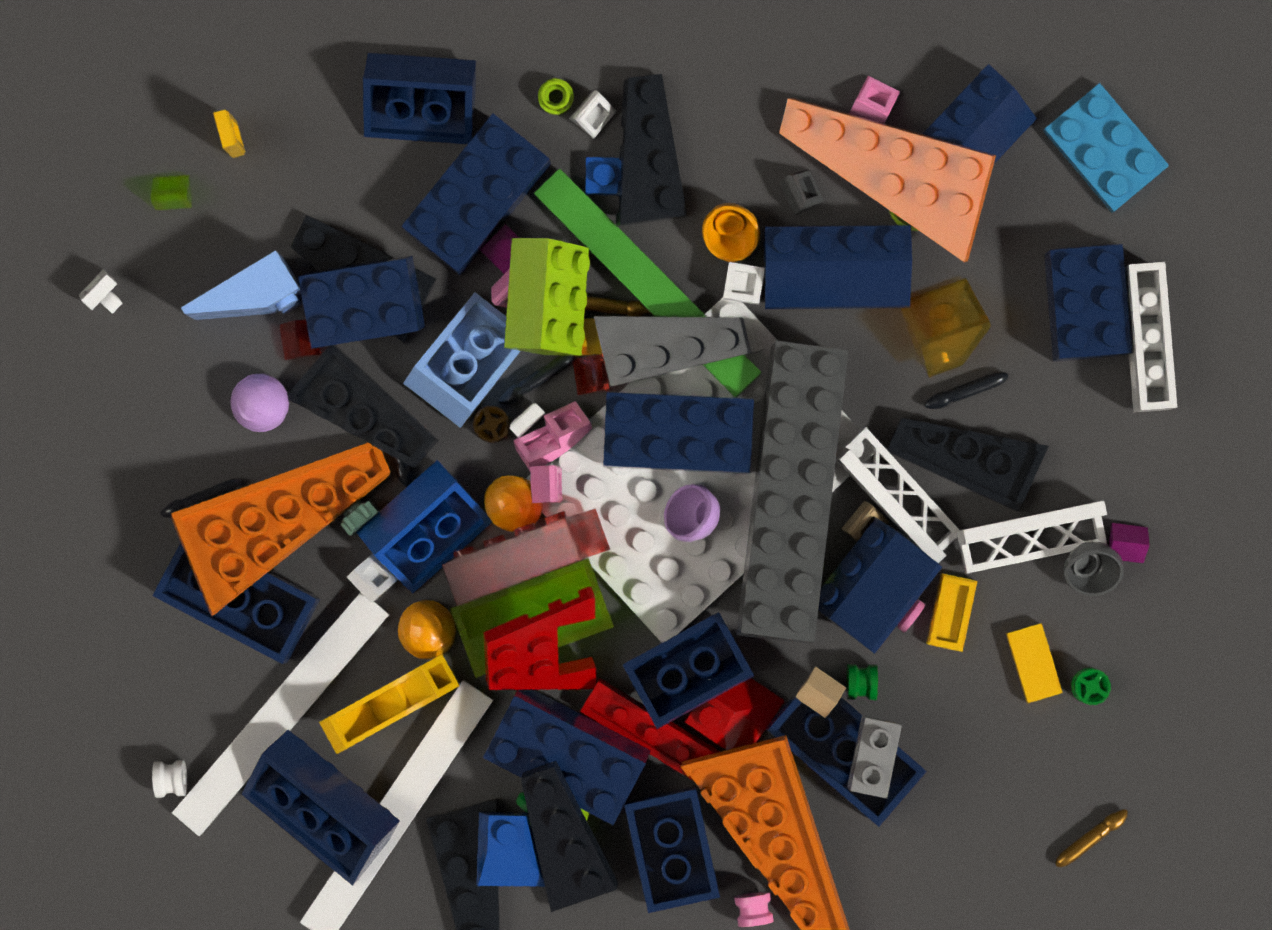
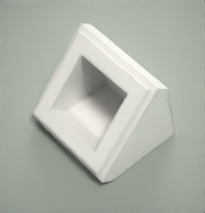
M594 90L569 119L592 138H595L616 113V110L597 90Z

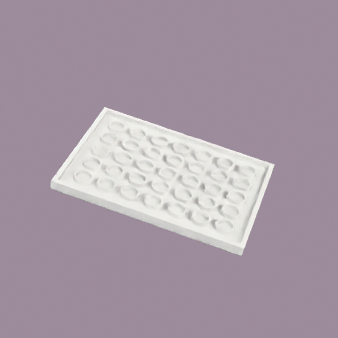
M722 298L705 315L707 317H743L752 352L745 354V356L762 372L738 397L740 399H754L750 474L603 467L606 405L589 420L592 429L577 444L545 465H556L562 468L563 501L561 503H543L542 513L662 643L679 634L744 574L770 350L774 342L778 340L743 302ZM703 365L633 381L619 392L734 398ZM841 411L837 451L860 431L843 411ZM864 439L852 452L864 463L874 454V447ZM837 461L835 463L832 492L850 476ZM530 474L527 478H525V479L529 480L530 482H531V474ZM692 484L703 485L719 502V522L712 533L703 539L693 542L679 541L665 527L664 511L666 504L672 494L680 487Z

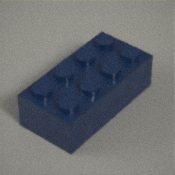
M493 113L401 227L418 243L461 276L480 253V249L493 237L551 165L550 159Z
M607 392L603 467L750 474L754 399Z
M181 542L152 595L281 664L289 661L321 600L316 595L269 571L211 617Z
M517 690L483 758L519 777H522L525 771L556 761L579 807L614 825L647 762L651 750L535 690Z
M794 695L766 729L775 737L786 735L791 751L880 827L927 771L901 748L897 747L887 798L850 791L847 786L861 717L863 715L841 697L837 705L824 718Z

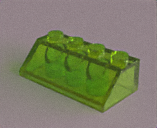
M589 558L451 608L475 677L485 675L483 632L526 613L529 618L548 611V604L558 599H561L563 604L580 597L578 591L583 588L592 587L595 596V619L558 627V647L614 627Z

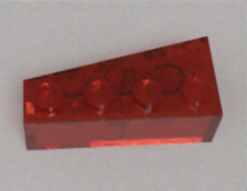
M596 508L567 517L566 512L562 511L544 518L546 525L536 529L535 524L531 523L513 530L516 537L505 540L504 534L483 541L485 548L475 552L474 546L454 552L455 560L442 564L457 606L611 550Z

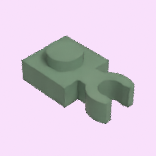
M359 500L343 513L345 518L340 525L350 536H353L380 511L371 501H367L364 504Z

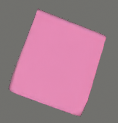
M867 76L849 114L885 123L900 91Z

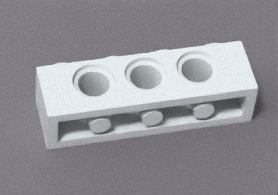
M1165 262L1127 265L1125 267L1132 346V353L1129 354L1133 413L1171 410L1177 408L1166 264Z

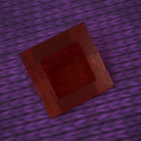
M306 319L293 320L279 325L285 361L321 355L320 347L311 349Z
M595 354L574 359L573 368L578 395L610 391L603 355Z

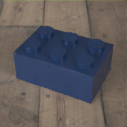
M1123 244L1054 249L1044 254L1053 362L1119 357L1131 354L1132 346Z
M412 255L309 272L298 276L311 349L416 332L425 327Z
M693 786L626 801L624 806L648 913L720 898L696 787Z

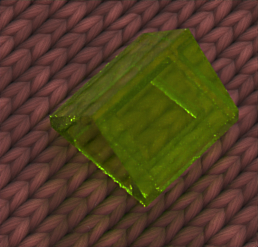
M189 175L153 178L150 198L155 210L192 208Z

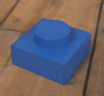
M586 157L585 194L617 196L618 181L621 178V160L619 158Z

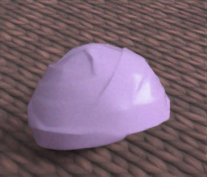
M251 374L239 381L232 392L230 400L233 415L238 423L255 432H266L279 426L283 422L289 408L287 391L279 380L267 374Z
M695 484L685 485L676 490L668 500L664 511L666 529L675 539L684 542H693L709 536L716 528L720 517V505L717 498L705 486Z

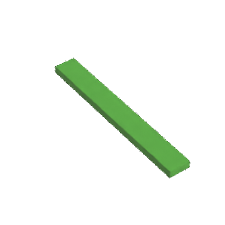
M560 168L534 193L554 216L585 247L589 248V251L653 316L707 317L616 227L611 219ZM745 355L703 364L734 398H738L762 374Z

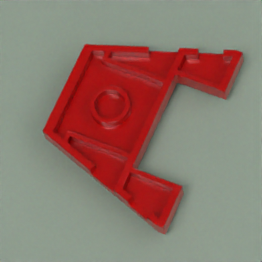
M591 586L579 590L580 597L564 604L561 599L549 603L548 611L529 618L526 613L483 632L485 674L489 690L594 689L596 685V666L592 657L561 664L558 663V627L595 619V596Z

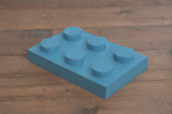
M1100 83L1043 130L1111 213L1116 211L1169 166Z

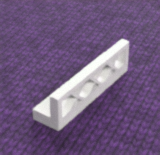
M863 427L837 451L836 461L910 542L939 563L947 556L943 550L957 538L956 531H959V529L867 427ZM864 439L874 447L873 463H862L852 452ZM880 455L888 464L879 463ZM867 468H873V474ZM879 468L894 469L898 474L897 489H886L878 481ZM904 482H905L912 490H903V484H904ZM891 494H897V501ZM903 495H917L922 500L921 516L909 515L902 507ZM927 508H929L935 516H927ZM927 521H941L949 532L940 541L935 543L926 533Z
M1093 502L956 531L965 574L1071 552L1085 542H1102L1107 544L1101 517L1107 515L1105 502ZM1092 518L1096 539L1082 541L1072 534L1080 520ZM1071 523L1067 530L1060 525ZM1053 527L1064 534L1055 548L1049 549L1036 541L1044 528ZM1036 530L1035 533H1034V535H1033L1032 537H1030L1029 535H1027L1026 533H1024V532ZM1018 534L1028 541L1021 555L1013 556L1002 549L1009 535ZM1001 537L997 545L989 540ZM1068 538L1076 542L1074 544L1064 545ZM982 541L994 549L986 562L973 565L969 549L970 543ZM1033 545L1041 550L1029 553ZM998 552L1006 557L994 560Z

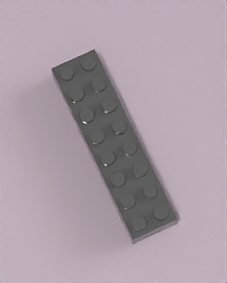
M775 341L771 346L736 635L811 644L815 641L849 350L784 341Z

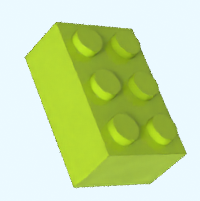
M512 238L504 348L542 355L582 356V345L585 339L583 327L584 313L587 305V272L590 267L588 247L550 238Z

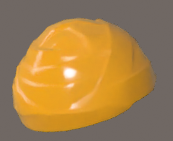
M723 203L714 207L706 216L702 225V237L707 248L714 256L726 262H736L750 256L759 245L760 226L754 214L748 209L735 203Z
M515 475L501 476L489 485L484 495L487 516L498 528L516 533L525 531L534 526L541 516L543 503H532L531 482L523 477Z
M421 600L407 607L402 613L398 623V638L405 650L416 658L434 659L441 654L444 655L454 643L456 635L454 619L448 609L440 603Z

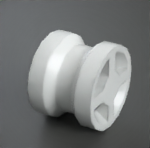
M176 760L173 764H165L162 761L153 763L152 781L156 798L165 797L167 793L186 796L187 770L184 760Z

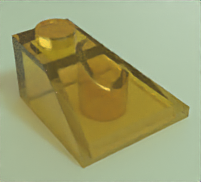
M966 278L912 297L910 299V308H900L917 356L929 378L964 365L991 328L990 321Z

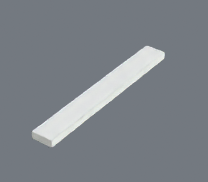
M360 592L174 809L172 814L195 834L201 836L249 780L261 754L287 730H292L390 614L375 601L371 603Z
M465 680L461 682L380 803V805L387 808L400 820L390 840L353 886L334 871L300 921L302 925L310 930L340 929L493 702L492 698Z

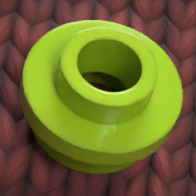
M554 78L547 80L538 91V102L541 108L551 115H560L567 112L574 101V93L571 86L562 79ZM554 91H558L563 95L562 101L556 104L549 100L550 94Z

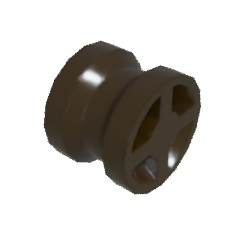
M486 406L480 409L474 416L473 427L477 436L483 441L496 443L503 440L509 433L510 420L507 414L499 407Z

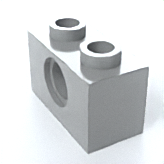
M867 716L861 717L847 786L850 791L887 798L902 728L901 724Z

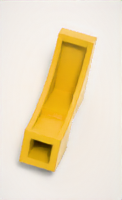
M443 654L319 723L336 754H339L460 685Z

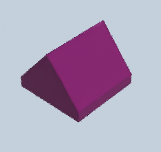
M1111 523L1109 546L1118 552L1123 561L1144 563L1150 546L1148 527Z

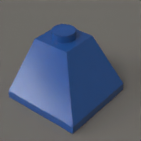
M479 812L477 886L545 887L528 813Z

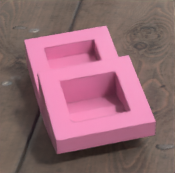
M576 401L544 415L546 426L513 440L517 453L529 471L530 467L545 466L577 444L592 429L591 422Z

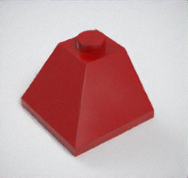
M750 678L691 710L684 719V722L724 749L730 750L757 743L784 700Z

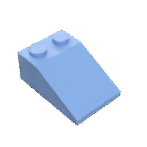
M275 250L184 305L181 309L185 315L194 320L276 314L279 311L287 314L302 304L300 301L302 295L297 278L284 257Z
M475 292L413 367L403 384L461 428L520 353L519 350L504 348L506 316Z

